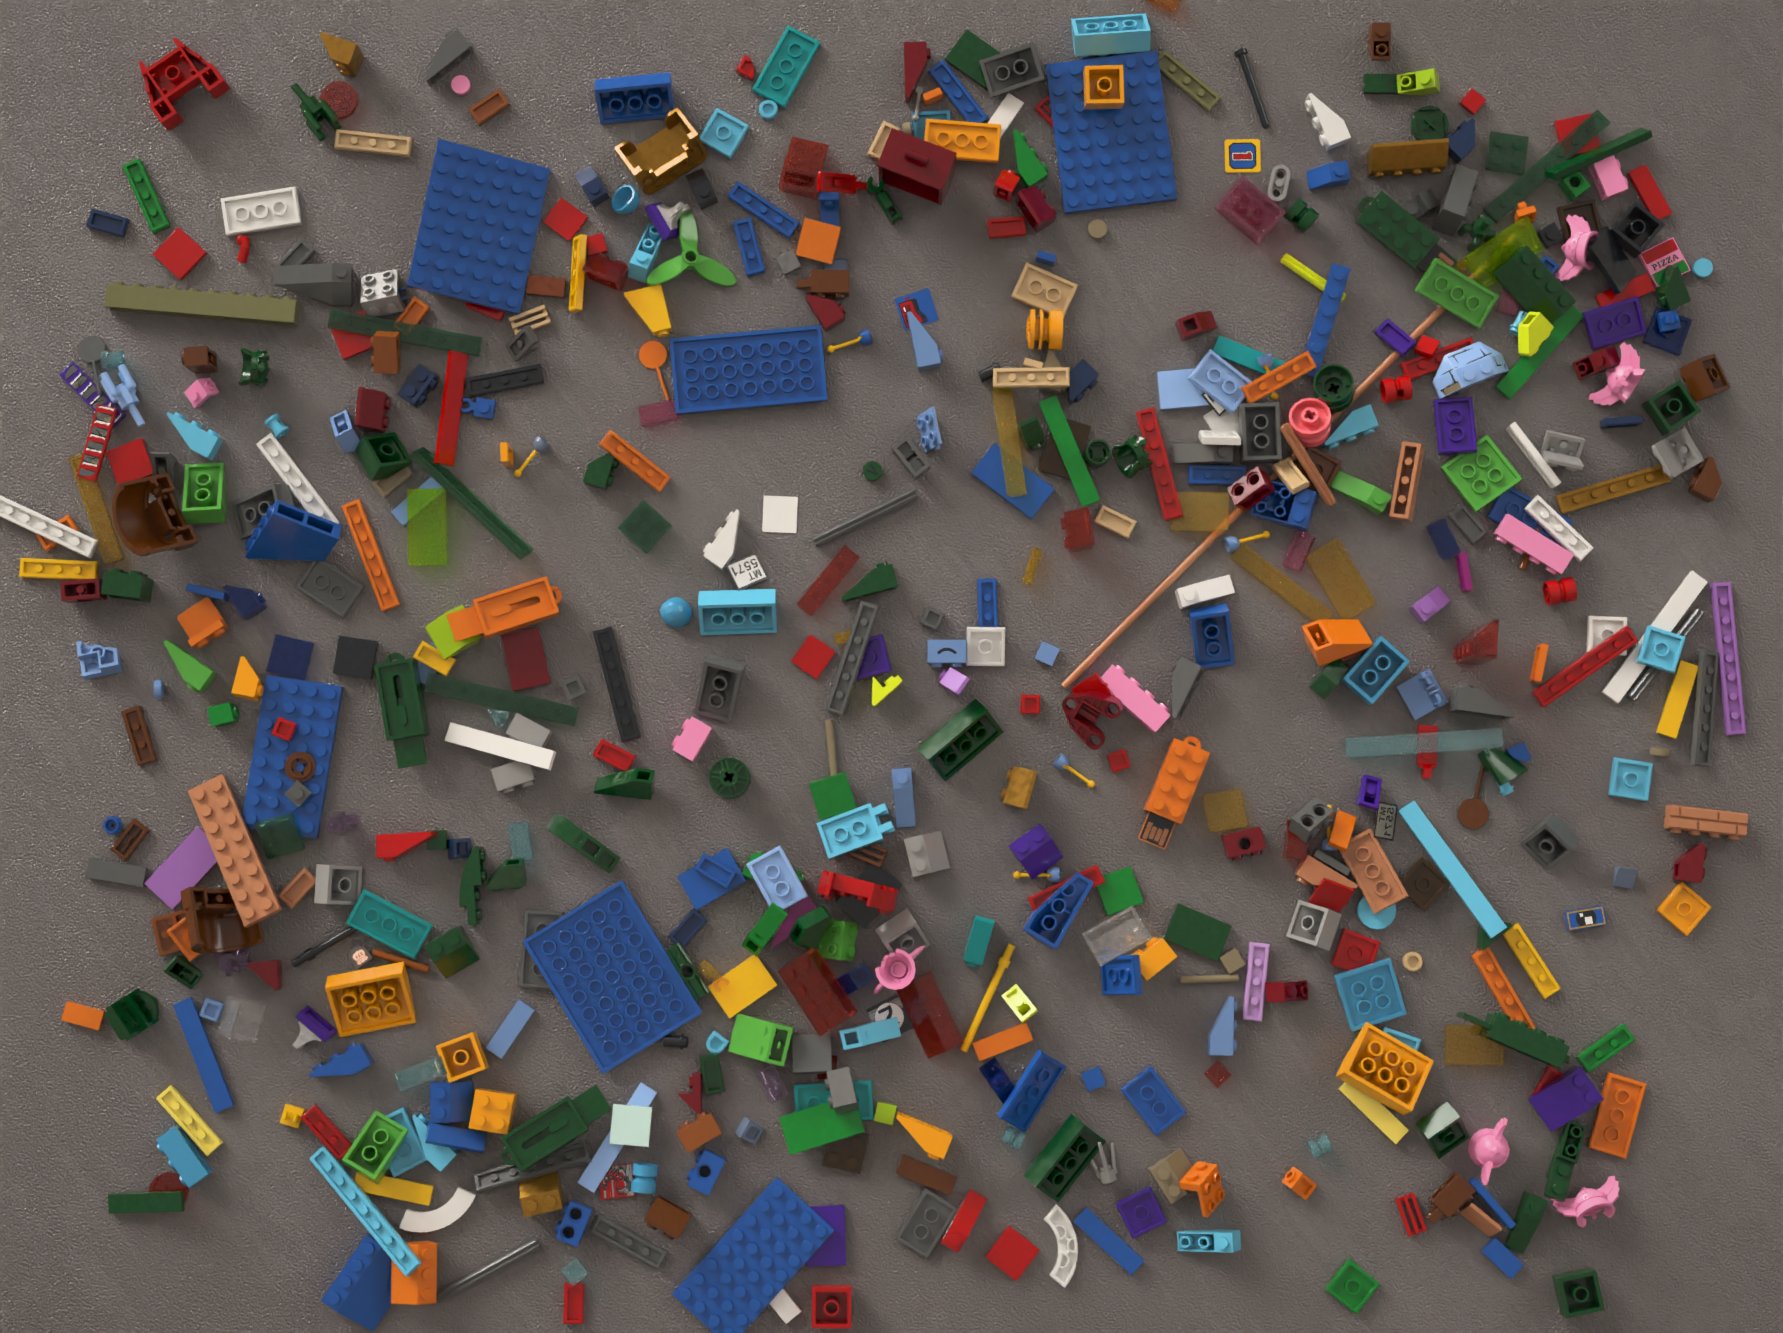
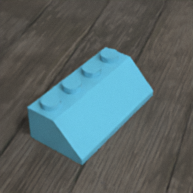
M1146 13L1071 19L1075 57L1086 58L1091 55L1106 56L1108 54L1124 55L1132 52L1142 53L1150 51L1151 30Z
M775 589L699 591L698 611L701 635L777 633Z

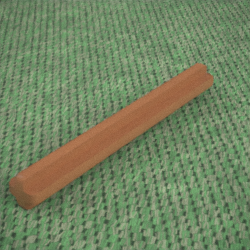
M1290 423L1283 424L1280 427L1281 432L1325 505L1332 506L1336 503V499Z

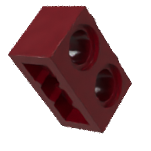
M1257 466L1245 476L1235 481L1227 490L1235 506L1246 512L1275 491V488L1268 474Z

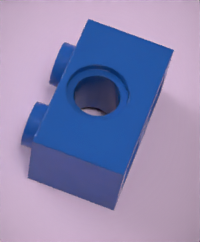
M705 1148L704 1152L700 1151L695 1160L698 1163L696 1169L691 1168L686 1178L689 1180L687 1186L709 1196L727 1158ZM708 1166L711 1170L710 1175H702L700 1168Z

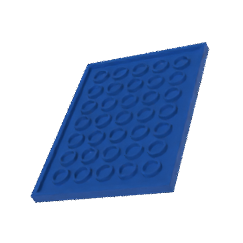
M1150 51L1045 64L1064 214L1177 200L1158 52ZM1123 65L1124 105L1122 109L1084 110L1083 71L1085 66Z
M438 139L406 287L516 315L520 314L550 168Z
M623 880L522 941L602 1074L703 1013Z

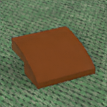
M186 910L151 918L159 956L181 951L166 931L186 917Z

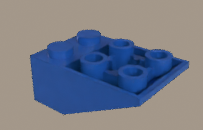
M1271 481L1275 491L1254 505L1250 515L1308 533L1318 498L1316 491L1303 489L1292 494L1285 484Z

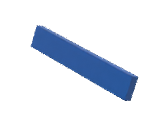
M193 997L173 1004L214 1112L217 1113L234 1106V1101Z

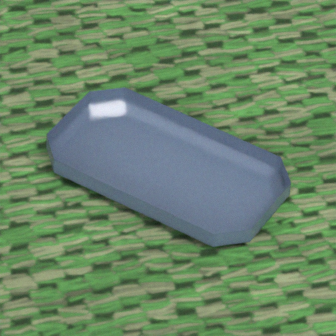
M836 258L833 264L823 262V270L849 269L846 258Z

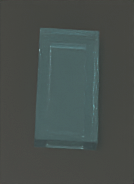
M528 821L508 824L513 859L524 857V861L533 860Z

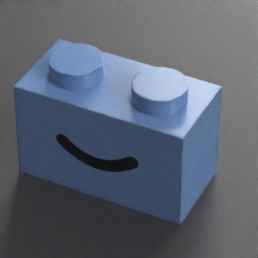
M928 640L927 664H931L932 668H943V664H951V668H962V664H966V640Z

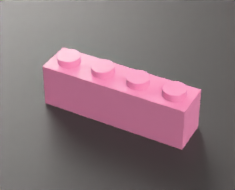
M1505 514L1493 533L1497 536L1496 540L1505 545L1508 542L1514 546L1512 550L1521 555L1523 553L1529 555L1530 561L1537 565L1542 563L1546 566L1545 570L1553 575L1556 573L1562 574L1574 556L1573 553L1509 514Z
M1112 664L1102 675V680L1108 683V688L1116 698L1121 700L1123 707L1151 732L1155 733L1170 717L1169 709L1162 703H1156L1153 700L1155 697L1146 690L1144 692L1140 689V684L1134 678L1129 679L1125 676L1126 672L1119 665L1115 667Z

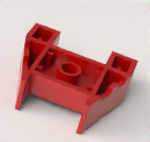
M173 38V41L177 48L148 68L142 61H139L146 85V92L150 100V107L168 131L184 121L172 104L181 96L201 83L204 84L215 99L231 89L211 63L204 60L176 38Z
M823 870L817 893L822 894L821 898L833 900V897L839 898V895L850 897L851 894H855V899L867 901L866 906L878 908L877 912L888 915L889 911L894 912L899 889Z

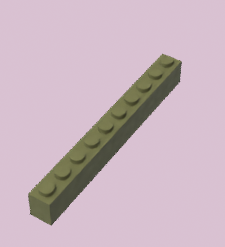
M122 282L107 284L104 306L111 311L297 327L300 312V303L294 297L289 296L278 299L273 295L257 297L256 294L246 293L243 296L228 291L227 294H220L216 290L201 292V290L189 288V291H185L179 287L163 289L159 285H151L150 288L138 283L127 286Z

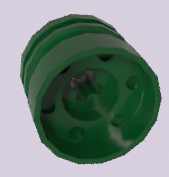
M1338 364L1326 365L1319 369L1313 382L1314 398L1325 402L1332 413L1341 412L1348 408L1354 397V380L1351 372L1346 367Z
M725 757L718 760L711 767L709 783L718 795L727 799L737 798L748 790L751 783V774L748 767L741 760ZM727 773H729L730 775L734 774L732 778L733 782H725L724 779L727 778Z

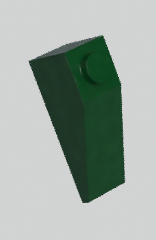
M887 562L877 564V568L872 569L841 597L842 602L898 588L893 565H888Z
M1525 1191L1523 1192L1513 1220L1516 1225L1510 1229L1505 1247L1520 1253L1525 1252L1543 1217L1548 1200Z

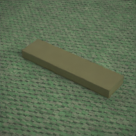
M1163 50L1158 56L1160 73L1208 113L1221 100V96L1166 50Z

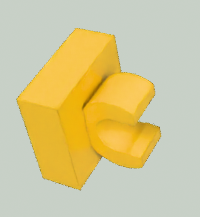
M285 1104L280 1123L300 1128L302 1123L300 1117L305 1113L306 1109Z

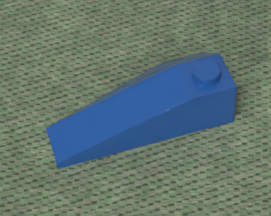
M1077 872L1031 914L1023 930L1047 948L1056 950L1094 882Z

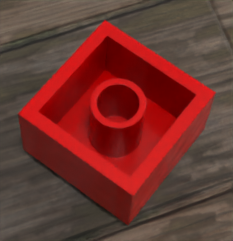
M813 1284L812 1328H851L852 1285Z

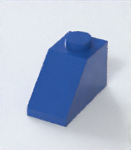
M1348 161L1328 163L1306 172L1309 190L1344 186L1350 180Z

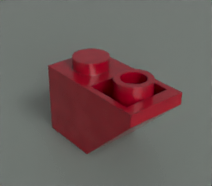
M1211 311L1185 316L1178 319L1175 324L1182 342L1217 329Z
M1615 346L1601 349L1572 364L1578 379L1582 380L1619 365L1621 360Z
M1695 844L1674 861L1673 880L1702 883V879L1705 877L1703 864L1707 857L1705 844Z
M1307 980L1265 982L1266 1002L1308 1000Z

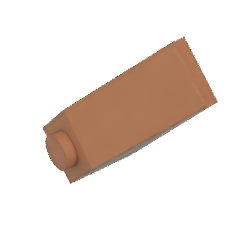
M1309 855L1304 856L1294 873L1298 877L1296 881L1305 886L1307 884L1319 886L1323 878L1350 888L1358 887L1356 883Z

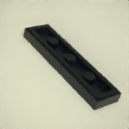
M541 364L466 378L470 398L545 384Z

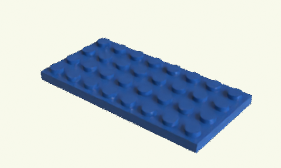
M821 325L669 339L676 415L828 401Z
M266 675L242 814L247 828L311 838L319 837L343 686ZM278 717L298 724L291 742L271 735ZM295 752H306L316 762V770L313 777L306 782H302L313 794L301 807L296 806L284 795L295 783L285 772V762ZM298 760L297 766L293 771L299 770L300 773L304 774L303 768L308 764H301Z
M777 1176L677 1287L672 1295L713 1333H743L835 1229Z

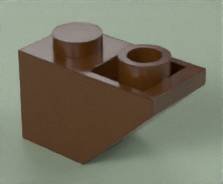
M1371 23L1368 28V51L1371 61L1391 60V23Z
M1711 456L1698 463L1696 467L1698 472L1696 476L1690 479L1688 483L1690 488L1687 492L1707 503L1715 499L1722 485L1715 461Z

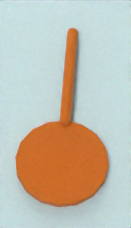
M648 341L640 348L639 359L645 367L656 369L666 401L669 402L670 398L659 368L666 362L667 350L660 342Z

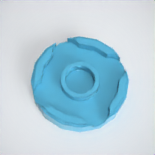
M1362 896L1357 905V915L1366 927L1377 930L1383 929L1394 920L1396 906L1394 904L1374 915L1366 899Z

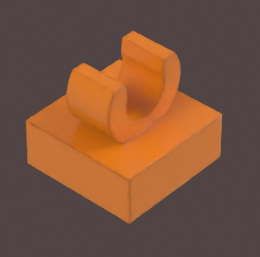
M1525 201L1518 203V209H1516L1514 217L1516 227L1533 223L1537 212L1534 205L1527 207Z

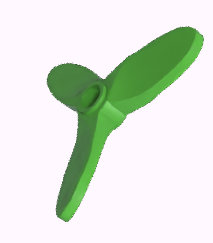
M690 211L684 213L680 217L679 241L682 254L659 265L648 275L646 280L647 285L656 286L676 278L686 270H693L703 279L719 286L732 287L736 283L734 275L726 267L711 258L699 255L697 251L698 234L696 222ZM690 256L694 259V261L690 262L686 259V257Z

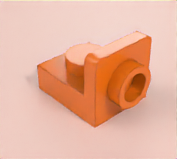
M1292 1167L1282 1180V1183L1304 1200H1307L1317 1187L1315 1182L1295 1167Z

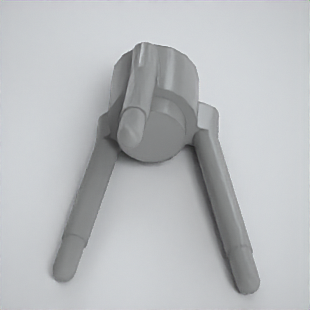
M1098 1142L1103 1166L1100 1167L1099 1171L1093 1159L1090 1161V1164L1096 1173L1097 1179H1101L1102 1184L1111 1183L1117 1180L1115 1174L1118 1173L1114 1143H1111V1167L1110 1164L1107 1165L1101 1142Z

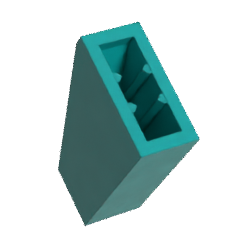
M977 915L974 916L963 960L967 961L966 965L977 968L978 964H983L995 920Z

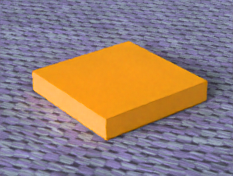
M1679 882L1656 911L1683 935L1688 936L1712 907L1685 883Z

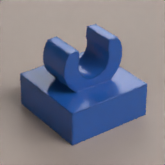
M1677 309L1656 314L1660 333L1681 328Z

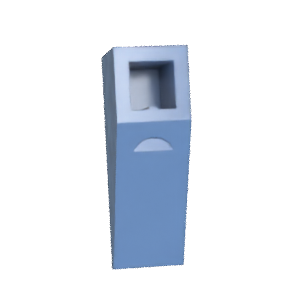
M1228 996L1208 1033L1207 1054L1233 1056V1051L1237 1049V1041L1233 1040L1234 1032L1237 1031V1020H1234V1012H1237V1000H1234L1233 996Z

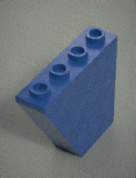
M276 500L272 506H268L265 517H261L258 528L255 527L252 532L251 539H247L244 549L247 550L245 558L324 561L339 540L342 525Z

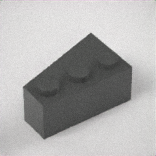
M1458 164L1456 165L1448 181L1442 205L1437 212L1439 215L1435 223H1433L1432 230L1453 237L1462 220L1466 221L1470 212L1467 207L1471 205L1474 199L1472 191L1476 190L1479 182L1476 179L1477 171Z

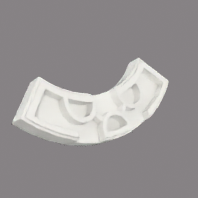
M458 1187L453 1197L438 1209L426 1212L407 1209L399 1228L411 1232H430L444 1228L455 1222L468 1210L477 1194Z
M1055 1204L1044 1218L1054 1231L1058 1244L1057 1261L1049 1275L1065 1288L1076 1268L1078 1243L1069 1218Z

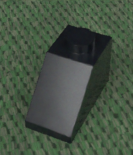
M702 168L685 176L701 210L718 203L717 196Z

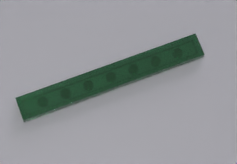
M1597 109L1486 206L1483 211L1497 224L1518 203H1521L1548 179L1545 177V170L1571 159L1609 126L1611 122Z
M334 309L330 311L327 326L328 329L373 337L376 331L400 332V342L445 351L453 350L479 357L482 337Z
M425 447L413 451L410 457L516 557L521 560L530 555L533 549L444 465L434 463L435 457Z
M429 672L424 688L425 692L574 727L579 710L578 707Z

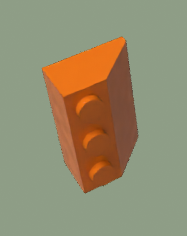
M432 1241L406 1242L421 1260L422 1264L410 1276L406 1277L391 1259V1303L410 1305L436 1303L437 1243Z

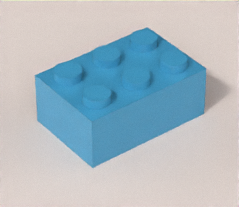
M1379 636L1374 640L1373 646L1368 647L1341 679V682L1369 706L1377 700L1407 666L1410 660L1385 638Z

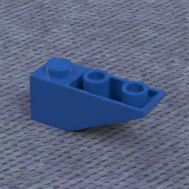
M355 1042L346 1048L347 1052L341 1055L338 1052L329 1058L330 1062L324 1065L322 1062L313 1067V1072L309 1076L354 1075L375 1062L364 1043L357 1045Z

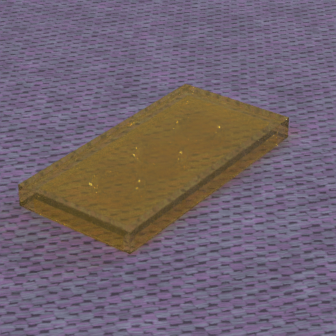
M1339 538L1332 540L1304 557L1340 619H1350L1376 604L1374 597Z

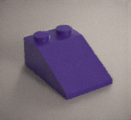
M1575 1065L1528 1098V1101L1551 1132L1604 1100L1583 1069Z

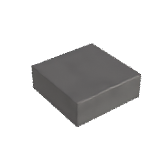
M793 250L776 257L784 276L801 268Z

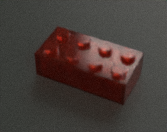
M810 949L777 971L820 1037L858 1012L817 949Z

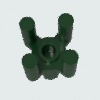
M297 83L291 86L292 90L302 101L299 107L306 118V125L320 142L326 138L321 131L323 129L322 126L318 123L324 118L335 131L341 129L340 124L337 122L338 116L325 100L321 99L318 101L315 96H307Z
M1485 214L1479 215L1473 224L1465 223L1457 232L1461 237L1468 232L1473 238L1472 243L1467 247L1468 252L1471 253L1480 245L1481 240L1489 243L1496 236V231L1491 230L1492 219L1486 217Z

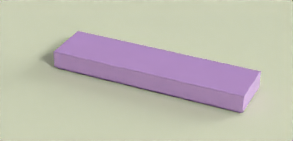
M1249 942L1242 1012L1243 1020L1262 1022L1270 944Z

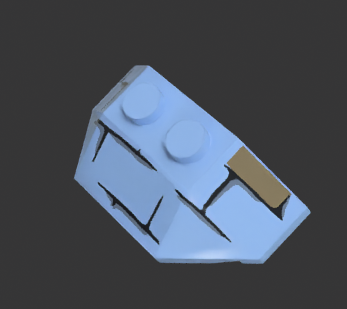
M1476 342L1444 355L1432 383L1439 399H1442L1506 373L1509 369L1500 352L1481 342Z

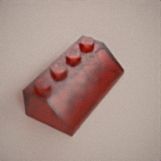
M1494 619L1476 627L1457 644L1453 652L1456 664L1481 665L1497 659L1499 619Z
M930 971L913 979L903 989L896 990L928 1058L963 1044V1040Z

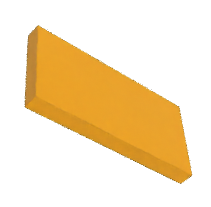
M926 119L924 141L956 152V160L998 163L1001 124Z

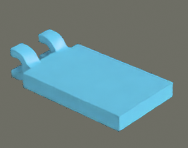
M869 803L816 823L829 860L884 840L882 834L895 831L891 821L884 824L880 822L879 816L889 814L885 803L874 808Z

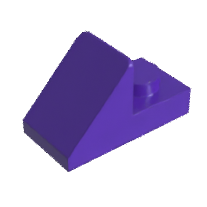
M1363 774L1360 791L1355 803L1377 811L1382 779Z

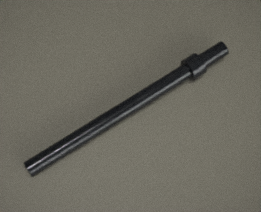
M350 926L316 947L308 948L304 951V954L291 961L292 965L297 967L307 960H313L317 957V954L358 930Z

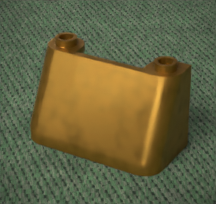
M678 107L666 115L664 119L666 127L636 147L631 141L622 142L614 147L645 195L656 193L704 162L707 158V151L698 133Z

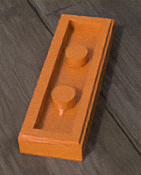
M1024 1022L972 1044L980 1062L1033 1041L1027 1022Z

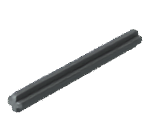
M912 489L813 537V541L816 547H819L916 500L918 496L915 490Z
M1698 608L1695 609L1676 634L1687 638L1703 618L1704 612ZM1649 667L1629 692L1628 697L1634 702L1638 701L1661 670Z
M535 1238L436 1292V1301L438 1303L443 1302L539 1249L541 1245L538 1239Z

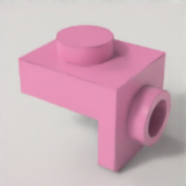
M208 377L197 379L184 393L193 407L197 408L210 396L217 395L219 390L211 378Z

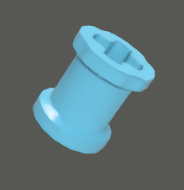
M278 414L272 415L264 422L266 427H269L275 434L274 437L276 439L283 437L290 430L288 426L282 423Z

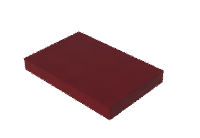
M539 627L501 635L513 692L551 683Z

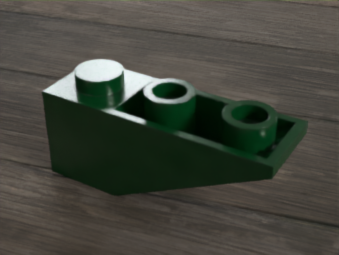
M633 768L597 778L594 794L651 800L654 790L655 770Z

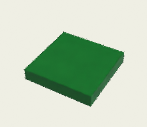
M846 772L809 783L820 820L856 808Z
M1131 866L1104 875L1105 882L1097 886L1107 916L1144 903Z
M1348 1258L1326 1286L1325 1290L1357 1315L1380 1283Z

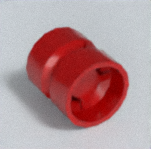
M1408 375L1399 376L1396 380L1393 378L1380 380V392L1383 403H1394L1397 399L1400 401L1412 399V384Z
M1572 577L1561 578L1559 582L1550 580L1543 583V594L1547 605L1560 604L1561 600L1564 603L1576 601L1577 589Z

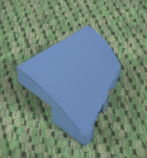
M81 641L76 642L84 680L123 672L117 648H104L97 644L90 646L83 644Z

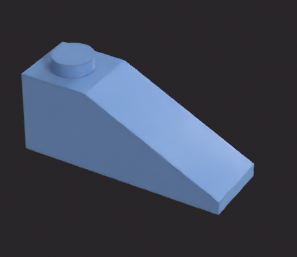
M911 311L907 312L918 371L940 367L941 361L944 360L942 349L938 350L936 342Z
M911 768L892 769L897 828L916 826Z

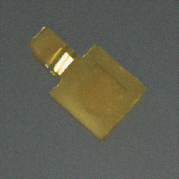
M704 959L699 964L702 967L700 970L707 979L709 977L714 979L713 986L718 993L721 991L718 987L720 981H723L726 985L730 983L728 979L720 975L708 960Z

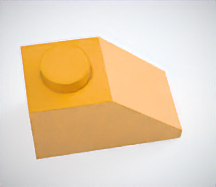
M241 656L231 693L236 698L258 702L259 696L263 695L264 685H262L263 683L247 659Z

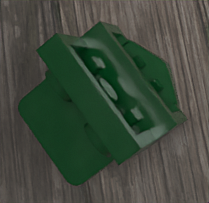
M139 988L105 1008L107 1012L104 1015L120 1040L126 1039L128 1041L160 1021L158 1018L159 1007L157 998L145 991H141Z

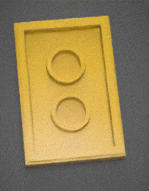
M752 955L709 985L708 988L730 1019L776 987L777 983L759 957Z

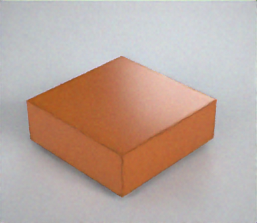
M938 87L924 93L922 101L925 106L941 100L943 93Z

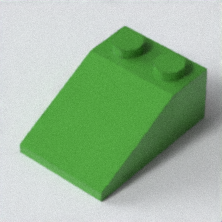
M224 462L185 465L182 513L186 524L220 523L226 521Z
M375 1110L342 1161L345 1166L378 1185L388 1171L409 1130Z

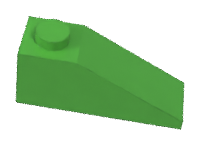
M1340 470L1337 471L1330 485L1331 489L1376 515L1383 512L1392 497L1378 487Z
M165 640L164 644L183 680L189 683L187 687L195 692L198 690L205 692L218 673L172 641Z

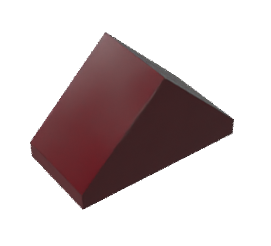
M281 960L249 962L247 964L253 972L275 991L283 988Z

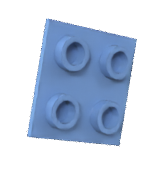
M933 406L917 416V426L921 432V445L924 447L925 453L932 449L939 450L941 449L940 445H942Z
M1430 668L1396 687L1414 720L1448 702Z

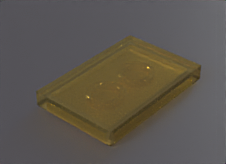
M1177 492L1183 517L1171 520V531H1228L1229 493Z
M1444 1024V1064L1504 1066V1046L1480 1036L1479 1033L1482 1027L1478 1025Z

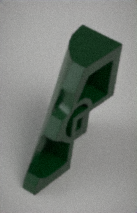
M1495 745L1477 754L1486 771H1491L1499 786L1528 771L1525 766Z

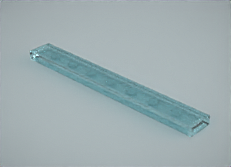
M1502 728L1345 738L1346 758L1503 748Z

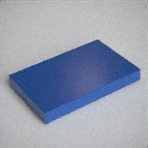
M728 848L712 856L715 860L737 872L728 889L694 870L695 867L677 877L696 910L747 881Z
M1139 955L1099 957L1103 995L1143 994Z
M1151 1065L1120 1088L1155 1136L1159 1135L1187 1113Z

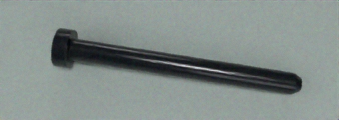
M1241 48L1235 51L1234 55L1236 58H1239L1262 127L1267 129L1270 124L1246 57L1248 51L1246 48Z

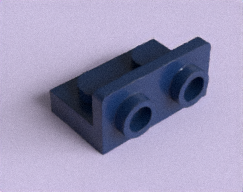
M419 364L397 394L416 408L419 405L422 406L427 400L426 395L429 391L434 390L438 385L439 381L437 380L439 377Z

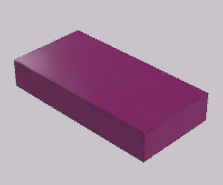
M1463 552L1455 556L1462 593L1473 590L1467 552Z

